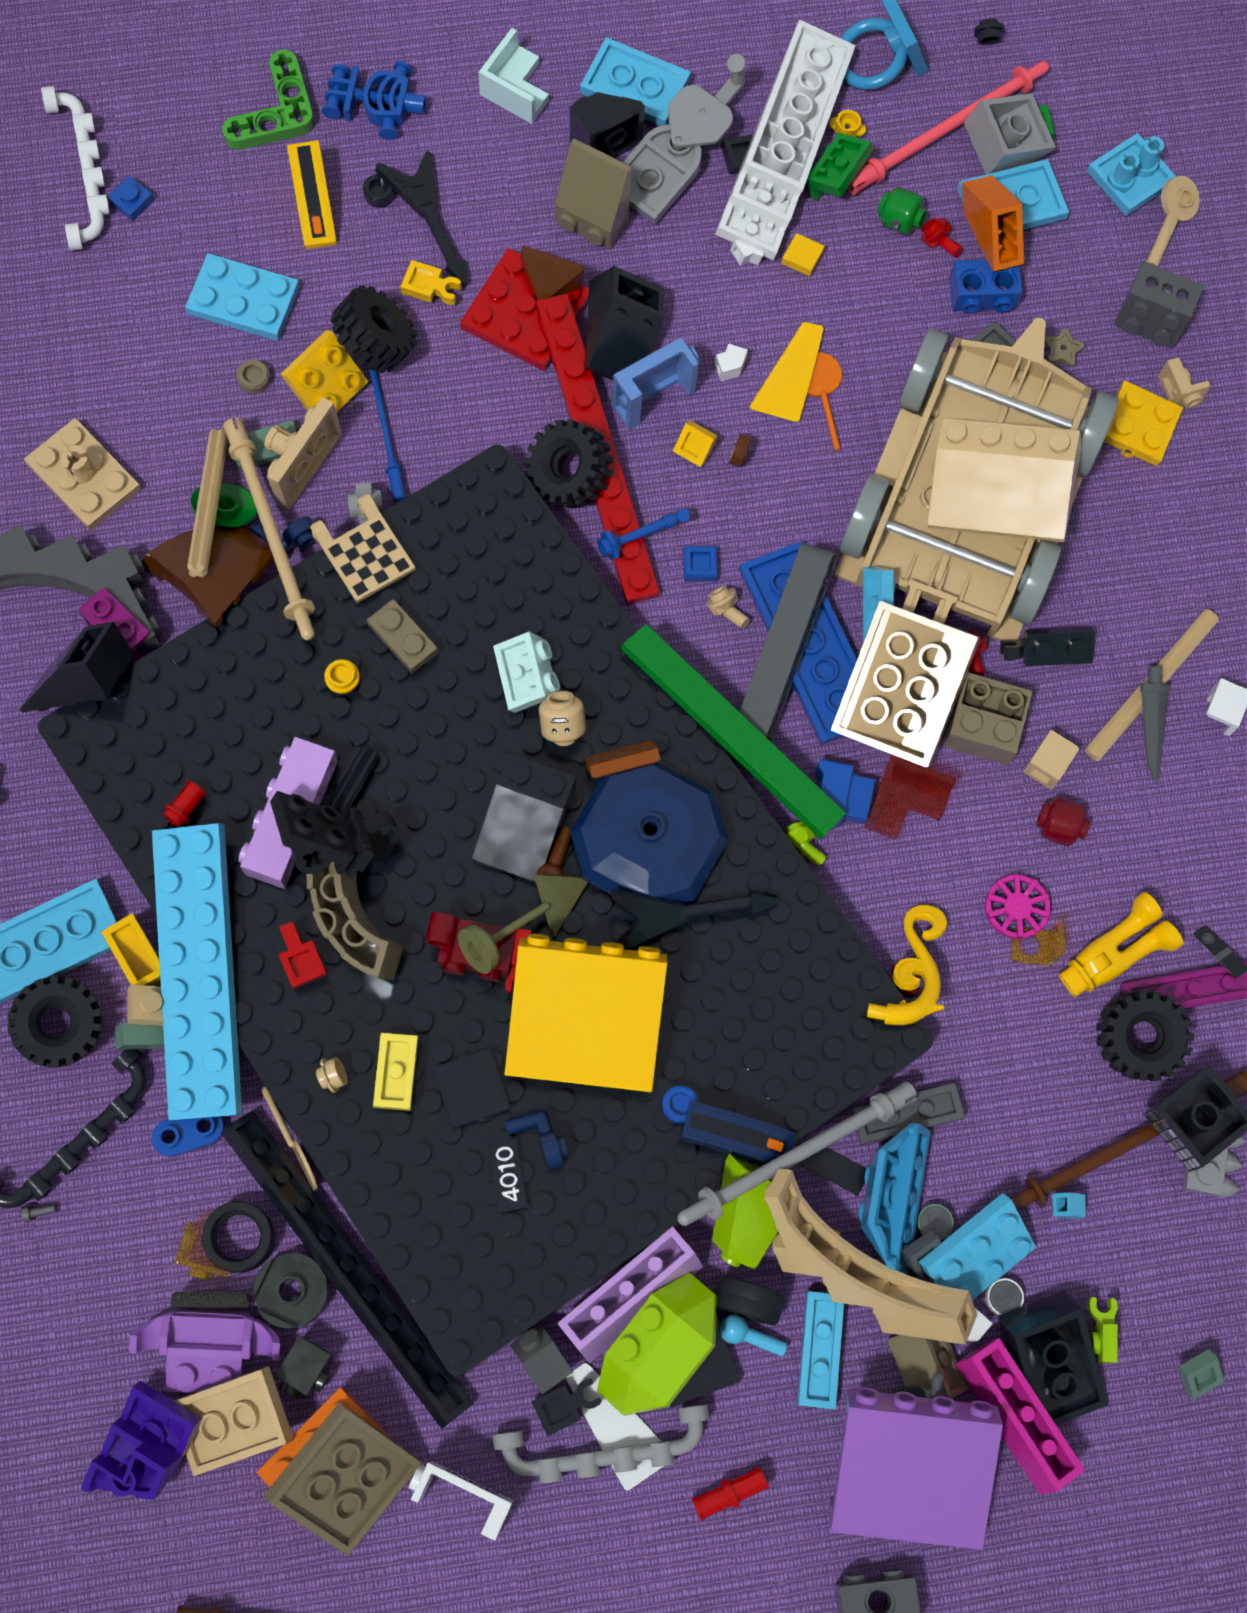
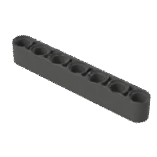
M805 543L801 544L740 709V713L770 742L772 741L836 562L835 552ZM726 750V753L735 765L744 767Z

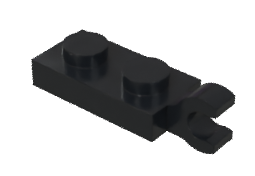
M1091 627L1024 630V640H1001L1000 654L1004 655V660L1006 661L1023 658L1025 666L1092 663L1094 630Z

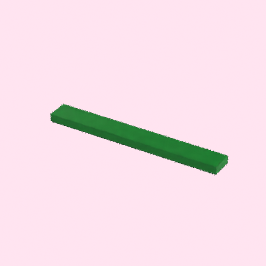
M647 624L623 643L621 650L820 840L846 815L833 800Z

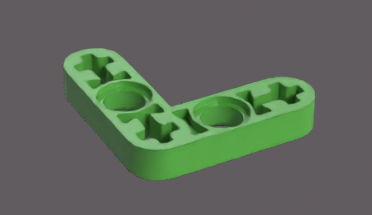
M286 49L278 50L269 59L280 106L233 116L224 122L222 132L225 142L230 148L235 150L247 149L302 136L312 130L314 126L313 114L298 60L293 52ZM280 64H287L290 76L284 77ZM290 87L300 90V93L293 98L283 95L284 91ZM299 108L303 119L302 122H297L293 109ZM265 121H274L277 124L276 128L271 131H263L260 129V126ZM254 125L255 129L254 134H252L250 126ZM240 130L241 136L235 137L234 131Z

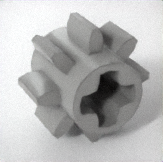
M371 483L355 484L356 493L347 494L350 518H359L360 525L367 521L359 509L358 498L369 494L379 512H384L381 490L373 491Z

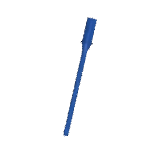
M375 369L374 371L370 370L388 456L386 473L389 477L393 501L399 503L406 498L401 474L402 467L398 465L394 457L377 371Z

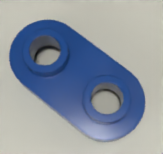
M222 1116L179 1120L167 1119L157 1124L151 1136L152 1145L158 1153L166 1157H177L209 1147L222 1139L221 1132L225 1128V1122ZM204 1120H209L211 1122L210 1130L205 1133L200 1132V1123ZM169 1131H174L176 1135L175 1140L170 1144H166L164 1142V1135Z

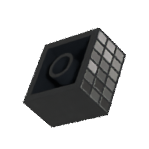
M1210 1065L1193 1073L1143 1113L1189 1172L1204 1167L1247 1132L1246 1108Z

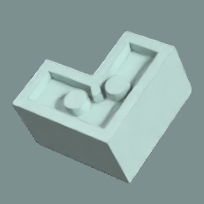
M514 28L510 29L478 72L480 95L533 124L548 104L549 94L527 82L540 64L539 56L518 45V31Z

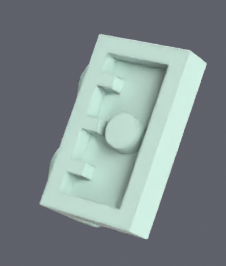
M527 632L493 646L509 711L515 713L539 704L549 694L560 690L559 680L552 671L550 663L552 651L545 639Z

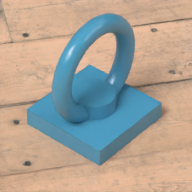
M882 0L889 20L884 18L864 19L852 25L842 35L841 39L852 44L857 37L866 32H884L895 55L891 65L885 71L871 77L855 74L848 65L843 79L848 85L861 90L883 87L899 75L906 63L907 57L917 77L929 71L918 42L897 0Z

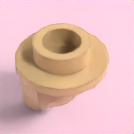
M721 586L709 594L710 599L707 601L706 606L714 616L723 614L741 629H744L749 624L750 618L733 606L739 600L735 588L728 589L727 586Z

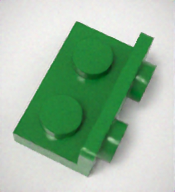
M838 132L831 144L826 146L818 163L809 172L807 184L812 199L819 201L824 192L842 197L873 152L871 142Z

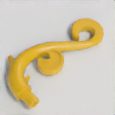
M917 905L906 912L903 921L904 932L917 958L900 960L895 965L893 972L894 983L900 989L908 991L915 990L920 986V978L915 977V975L921 976L925 984L923 992L916 1000L907 1004L906 1000H902L899 1004L888 1003L887 1006L869 1003L868 1018L884 1020V1024L907 1025L945 1008L944 1005L936 1004L941 990L940 974L937 965L913 928L916 921L924 920L929 922L932 928L928 931H923L922 938L925 941H931L941 937L945 933L948 923L946 916L938 908L930 905Z

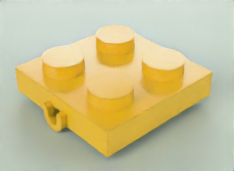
M1124 380L1116 394L1119 402L1104 442L1122 450L1121 454L1124 457L1132 458L1135 456L1157 467L1162 461L1183 407Z

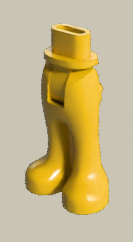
M1142 892L1136 896L1131 913L1127 918L1086 946L1075 960L1068 962L1069 967L1058 975L1074 998L1086 990L1090 993L1095 987L1112 981L1137 961L1154 951L1172 952L1184 945L1178 930L1170 922L1164 920L1151 928L1149 932L1122 951H1118V946L1125 940L1162 917L1160 906L1150 894Z

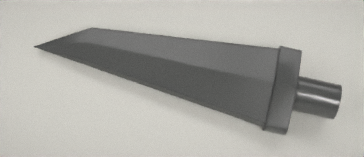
M1151 666L1148 667V683H1140V692L1142 694L1147 767L1158 785L1169 685L1162 684V667Z

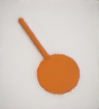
M818 352L807 394L813 397H821L833 446L838 451L840 450V443L827 395L832 394L839 387L842 380V369L838 361L831 355Z

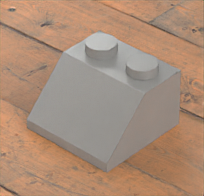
M1032 93L981 100L963 122L985 174L1029 164L1056 148Z

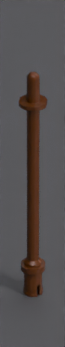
M1241 1070L1223 1081L1237 1098L1247 1093V1072L1245 1070ZM1148 1124L1039 1183L1032 1177L1025 1179L1027 1189L1010 1199L1017 1211L1033 1202L1040 1208L1047 1206L1046 1195L1159 1136V1134L1151 1124Z

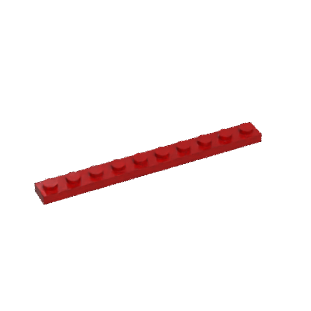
M568 294L536 300V310L570 420L584 424L601 433L605 437L603 441L609 443L612 449L606 452L613 456L614 459L613 464H608V469L613 470L612 478L605 477L604 482L609 485L605 491L602 489L597 491L600 497L595 501L604 532L609 530L620 537L638 529L639 524L592 372L585 369L586 352ZM643 537L623 544L619 558L614 559L613 563L626 605L657 598L659 596V589Z

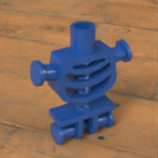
M395 61L393 65L394 73L385 70L375 72L367 81L364 89L359 88L361 78L358 66H353L350 79H346L350 76V69L342 64H334L331 69L333 77L328 81V88L330 90H327L325 94L327 105L323 106L322 113L328 118L337 119L341 116L339 106H344L345 121L351 122L355 101L364 102L368 121L375 126H382L379 129V136L385 140H393L398 137V130L395 126H402L405 112L424 115L426 95L409 93V79L406 76L411 74L412 68L404 61ZM370 104H378V110L372 108ZM384 105H388L390 111H385Z

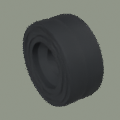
M722 1277L718 1286V1293L716 1294L718 1296L716 1308L729 1314L741 1315L743 1318L755 1322L777 1325L785 1296L778 1291L732 1277Z

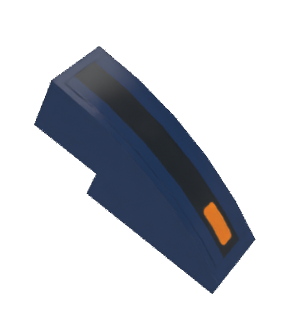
M690 1100L680 1140L712 1148L716 1152L727 1155L730 1153L739 1158L767 1164L792 1149L795 1133L751 1117Z

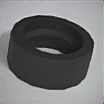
M231 1201L219 1206L208 1216L202 1229V1245L206 1256L215 1266L231 1273H246L257 1269L269 1258L274 1247L275 1231L271 1219L262 1209L246 1201ZM235 1215H245L253 1219L260 1231V1242L256 1250L250 1256L243 1259H231L225 1256L217 1243V1232L221 1224Z

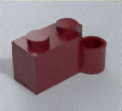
M431 913L425 942L429 945L440 947L437 963L438 966L444 967V972L454 975H464L465 971L479 973V978L492 982H500L501 977L508 978L511 971L516 931L496 943L500 957L498 966L488 974H481L463 956L459 947L458 933L468 925H478L490 935L495 934L504 927L462 920L446 913Z

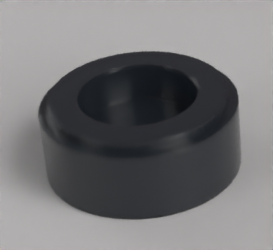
M378 174L371 175L365 180L363 193L369 205L383 208L393 202L395 191Z

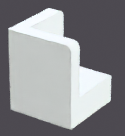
M1220 678L1211 688L1206 700L1210 702L1206 715L1226 724L1223 734L1230 736L1241 723L1247 708V689Z

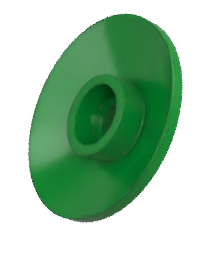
M221 483L215 525L238 527L253 521L258 512L251 493L240 486ZM200 487L191 496V508L195 514Z

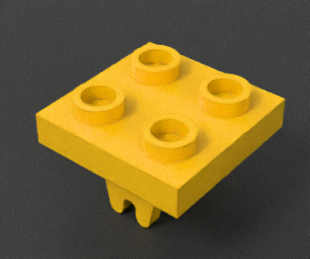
M328 330L322 333L280 374L307 411L312 406H316L320 399L324 397L334 403L337 413L368 383V380L353 359L345 352V348L338 343L335 334Z

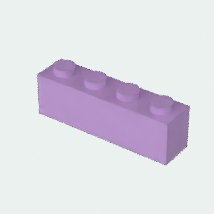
M294 737L291 747L286 746L284 748L279 763L282 766L278 778L273 777L266 791V797L269 798L264 811L259 810L253 821L252 829L255 830L250 843L245 842L239 855L240 867L246 876L286 889L295 867V861L291 848L282 844L270 800L276 791H280L289 795H300L307 801L320 805L338 763L334 750Z
M672 1226L560 1320L558 1325L585 1359L591 1363L615 1342L652 1293L688 1272L695 1275L703 1266L696 1253Z

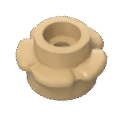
M337 1057L328 1061L326 1058L321 1059V1067L316 1069L318 1082L323 1089L329 1088L331 1092L336 1093L339 1087L348 1083L345 1068Z

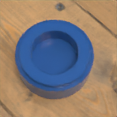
M681 1085L670 1088L662 1100V1111L665 1117L673 1123L684 1124L690 1100L699 1103L696 1093L689 1087Z

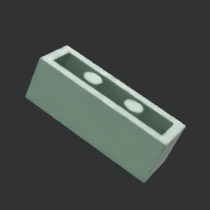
M121 1023L115 1027L116 1050L164 1049L163 1026Z

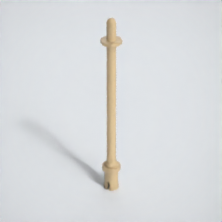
M231 418L223 425L230 443L229 453L234 461H239L287 594L289 604L284 608L283 612L287 619L296 621L301 637L305 640H311L314 637V630L309 615L315 609L313 601L302 599L252 458L257 451L255 444L252 440H249L244 421L241 418H235L237 428H235Z

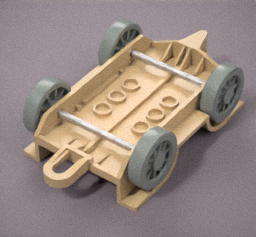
M1035 318L1012 347L955 337L948 353L944 352L949 334L930 327L921 344L899 402V406L902 409L899 411L875 473L869 474L839 549L843 555L834 577L862 587L863 567L876 566L893 570L895 588L908 593L902 609L914 612L920 597L938 604L933 620L945 623L951 609L989 624L990 627L986 636L999 641L1018 640L1023 625L1032 623L1057 566L1062 547L1056 541L928 528L936 450L943 418L1080 430L1082 452L1072 500L1073 505L1083 479L1081 476L1085 477L1089 474L1105 440L1117 409L1118 397L1098 391L1091 405L1087 406L1092 388L1085 386L1044 359L1046 322L1042 318Z

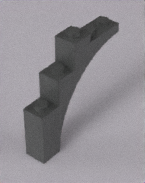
M22 525L0 534V590L19 586H48L73 591L91 598L100 589L105 588L149 631V637L142 642L150 653L161 647L156 636L162 632L153 615L146 617L142 610V607L146 606L147 603L139 589L145 585L139 574L145 572V569L136 553L129 555L126 547L122 545L93 559L86 544L78 545L73 535L42 549L35 534L27 535Z

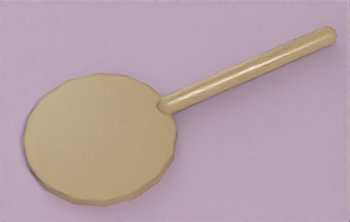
M263 1087L262 1093L288 1146L293 1147L309 1184L314 1191L317 1190L315 1178L299 1144L293 1139L270 1092L266 1087Z

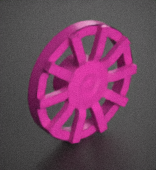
M1020 874L1009 875L999 879L989 889L985 898L984 909L988 922L999 934L1010 939L1021 940L1036 935L1044 928L1051 914L1049 895L1036 879ZM1014 882L1015 892L1011 893L1005 883ZM1020 882L1029 885L1024 893H1020ZM998 887L1005 893L1006 899L994 895ZM1035 889L1040 896L1030 899L1028 896ZM991 901L1003 904L1002 908L992 911ZM1043 901L1044 910L1032 907V904ZM1030 913L1043 916L1039 925L1030 916ZM1004 914L1007 919L1001 926L996 921L995 916ZM1023 920H1026L1033 929L1023 933ZM1011 921L1017 922V932L1006 929Z

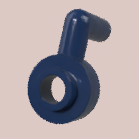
M309 516L294 521L284 530L281 540L286 553L291 548L299 547V549H304L315 541L310 525L314 522ZM256 524L251 531L268 543L262 524Z
M539 1110L504 1121L508 1135L537 1127L548 1169L552 1170L563 1166L562 1159L568 1157L563 1135L555 1137L549 1115L546 1111Z

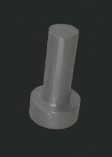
M54 1204L29 1209L28 1205L21 1207L23 1223L31 1222L33 1217L55 1213Z

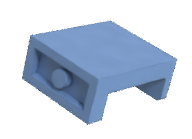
M682 338L671 342L613 375L612 406L628 430L640 425L642 402L668 387L680 383L689 396L695 393L700 359L692 346L687 347Z

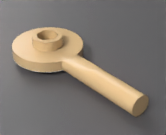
M1177 176L1169 179L1162 189L1161 201L1167 215L1146 261L1157 267L1160 264L1177 222L1191 219L1199 208L1200 198L1195 183L1186 176Z

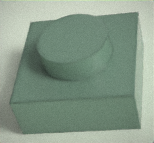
M1210 1349L1191 1357L1178 1367L1184 1390L1193 1400L1224 1383L1218 1357Z

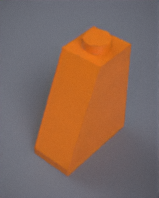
M992 175L962 182L963 213L990 268L995 272L1024 264L1022 202Z

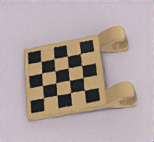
M369 494L358 498L359 509L367 521L333 540L321 520L310 525L314 539L326 554L356 603L416 570Z

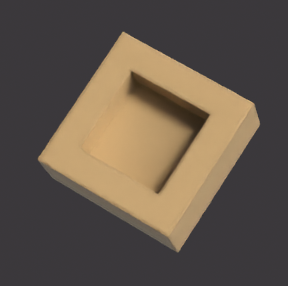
M131 985L127 989L128 1024L163 1026L161 987Z

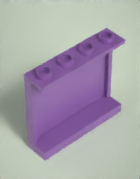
M861 1387L857 1390L846 1389L847 1410L834 1499H830L828 1511L831 1532L983 1550L1003 1428L998 1406H992L985 1401L957 1402L944 1396H936L933 1399L916 1397L908 1392H897L895 1394L880 1393L867 1387Z

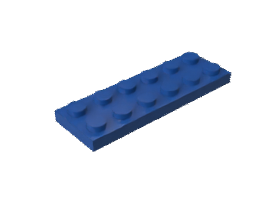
M801 541L739 565V572L767 632L770 630L796 555L802 544ZM826 593L824 594L792 683L820 746L844 737V735L831 731V727L857 662L856 656Z

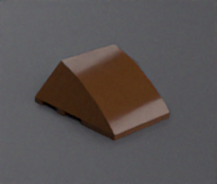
M215 525L208 572L203 578L199 576L191 577L187 568L193 530L179 534L155 547L144 556L141 564L144 569L160 582L165 579L194 603L199 614L215 627H218L223 621L221 615L231 604L236 606L241 600L239 594L248 584L255 583L274 561L269 544L244 525L238 527Z

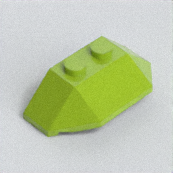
M690 1272L652 1293L605 1353L597 1391L624 1416L669 1407L715 1347L718 1296Z

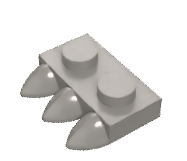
M1241 1136L1200 1169L1189 1172L1185 1167L1183 1190L1216 1197H1227L1237 1193L1240 1190L1233 1180L1226 1177L1225 1173L1238 1170L1243 1165L1236 1156L1228 1152V1149L1245 1143V1139Z

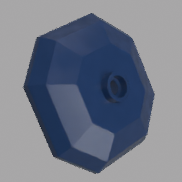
M659 762L602 776L570 831L585 881L609 894L611 890H620L683 903L695 901L729 841L715 793ZM653 825L656 827L657 832L654 835H647L644 832V827Z

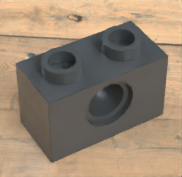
M904 1569L881 1571L882 1578L867 1580L866 1573L843 1576L844 1583L835 1584L838 1613H920L916 1579L911 1575H904ZM876 1590H883L887 1598L885 1607L877 1612L871 1611L868 1605L870 1594Z

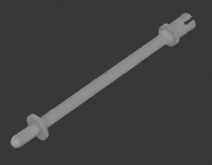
M905 1081L884 1094L877 1093L871 1096L869 1107L715 1193L708 1187L701 1189L698 1192L699 1202L682 1210L678 1214V1222L686 1226L705 1215H708L713 1220L719 1219L723 1215V1205L773 1178L778 1168L789 1169L876 1119L882 1122L891 1120L895 1112L917 1101L914 1087Z

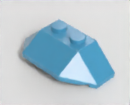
M919 1123L909 1124L872 1154L871 1164L867 1166L865 1171V1184L867 1185L865 1200L861 1202L859 1207L860 1227L889 1269L897 1270L906 1275H909V1267L901 1250L914 1242L931 1133L930 1130Z

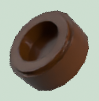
M739 433L728 464L736 467L742 466L752 439L750 436Z

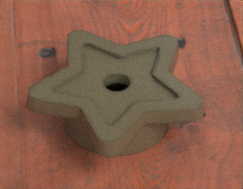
M1067 328L1063 329L1059 336H1046L1044 342L1049 348L1048 362L1060 365L1067 364L1070 367L1075 366V354L1083 350L1085 346L1084 343L1073 340ZM1065 346L1066 350H1062L1060 347Z

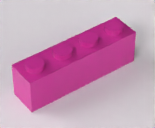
M1000 1338L981 1344L955 1363L977 1399L988 1402L992 1406H998L1003 1423L1001 1436L1039 1495L1058 1492L1086 1471Z

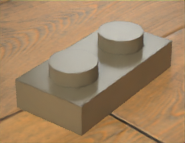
M394 599L367 619L368 626L411 674L438 653V648Z

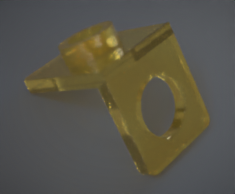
M1057 923L1050 931L1041 930L1032 936L1039 943V951L1033 956L1025 955L1021 951V940L1012 939L1010 959L1014 962L1050 967L1060 957H1063L1065 952L1066 937L1062 936L1063 924ZM1017 927L1013 929V932H1017ZM1023 927V933L1032 930Z
M188 1221L174 1263L189 1267L187 1275L209 1281L211 1274L228 1278L229 1272L188 1261L199 1226Z

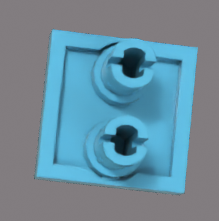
M1138 133L1090 163L1087 169L1089 175L1125 216H1128L1160 195L1165 183L1169 179L1176 177L1159 157L1164 148L1162 139L1152 136L1148 140H1144Z

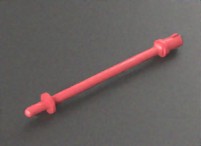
M1041 61L1027 70L1022 66L1014 68L1012 71L1013 79L881 160L873 157L870 158L848 186V192L855 195L873 182L878 184L883 181L887 170L962 125L981 100L1007 97L1017 90L1024 94L1029 93L1033 88L1032 81L1045 74L1049 70V64L1046 61Z

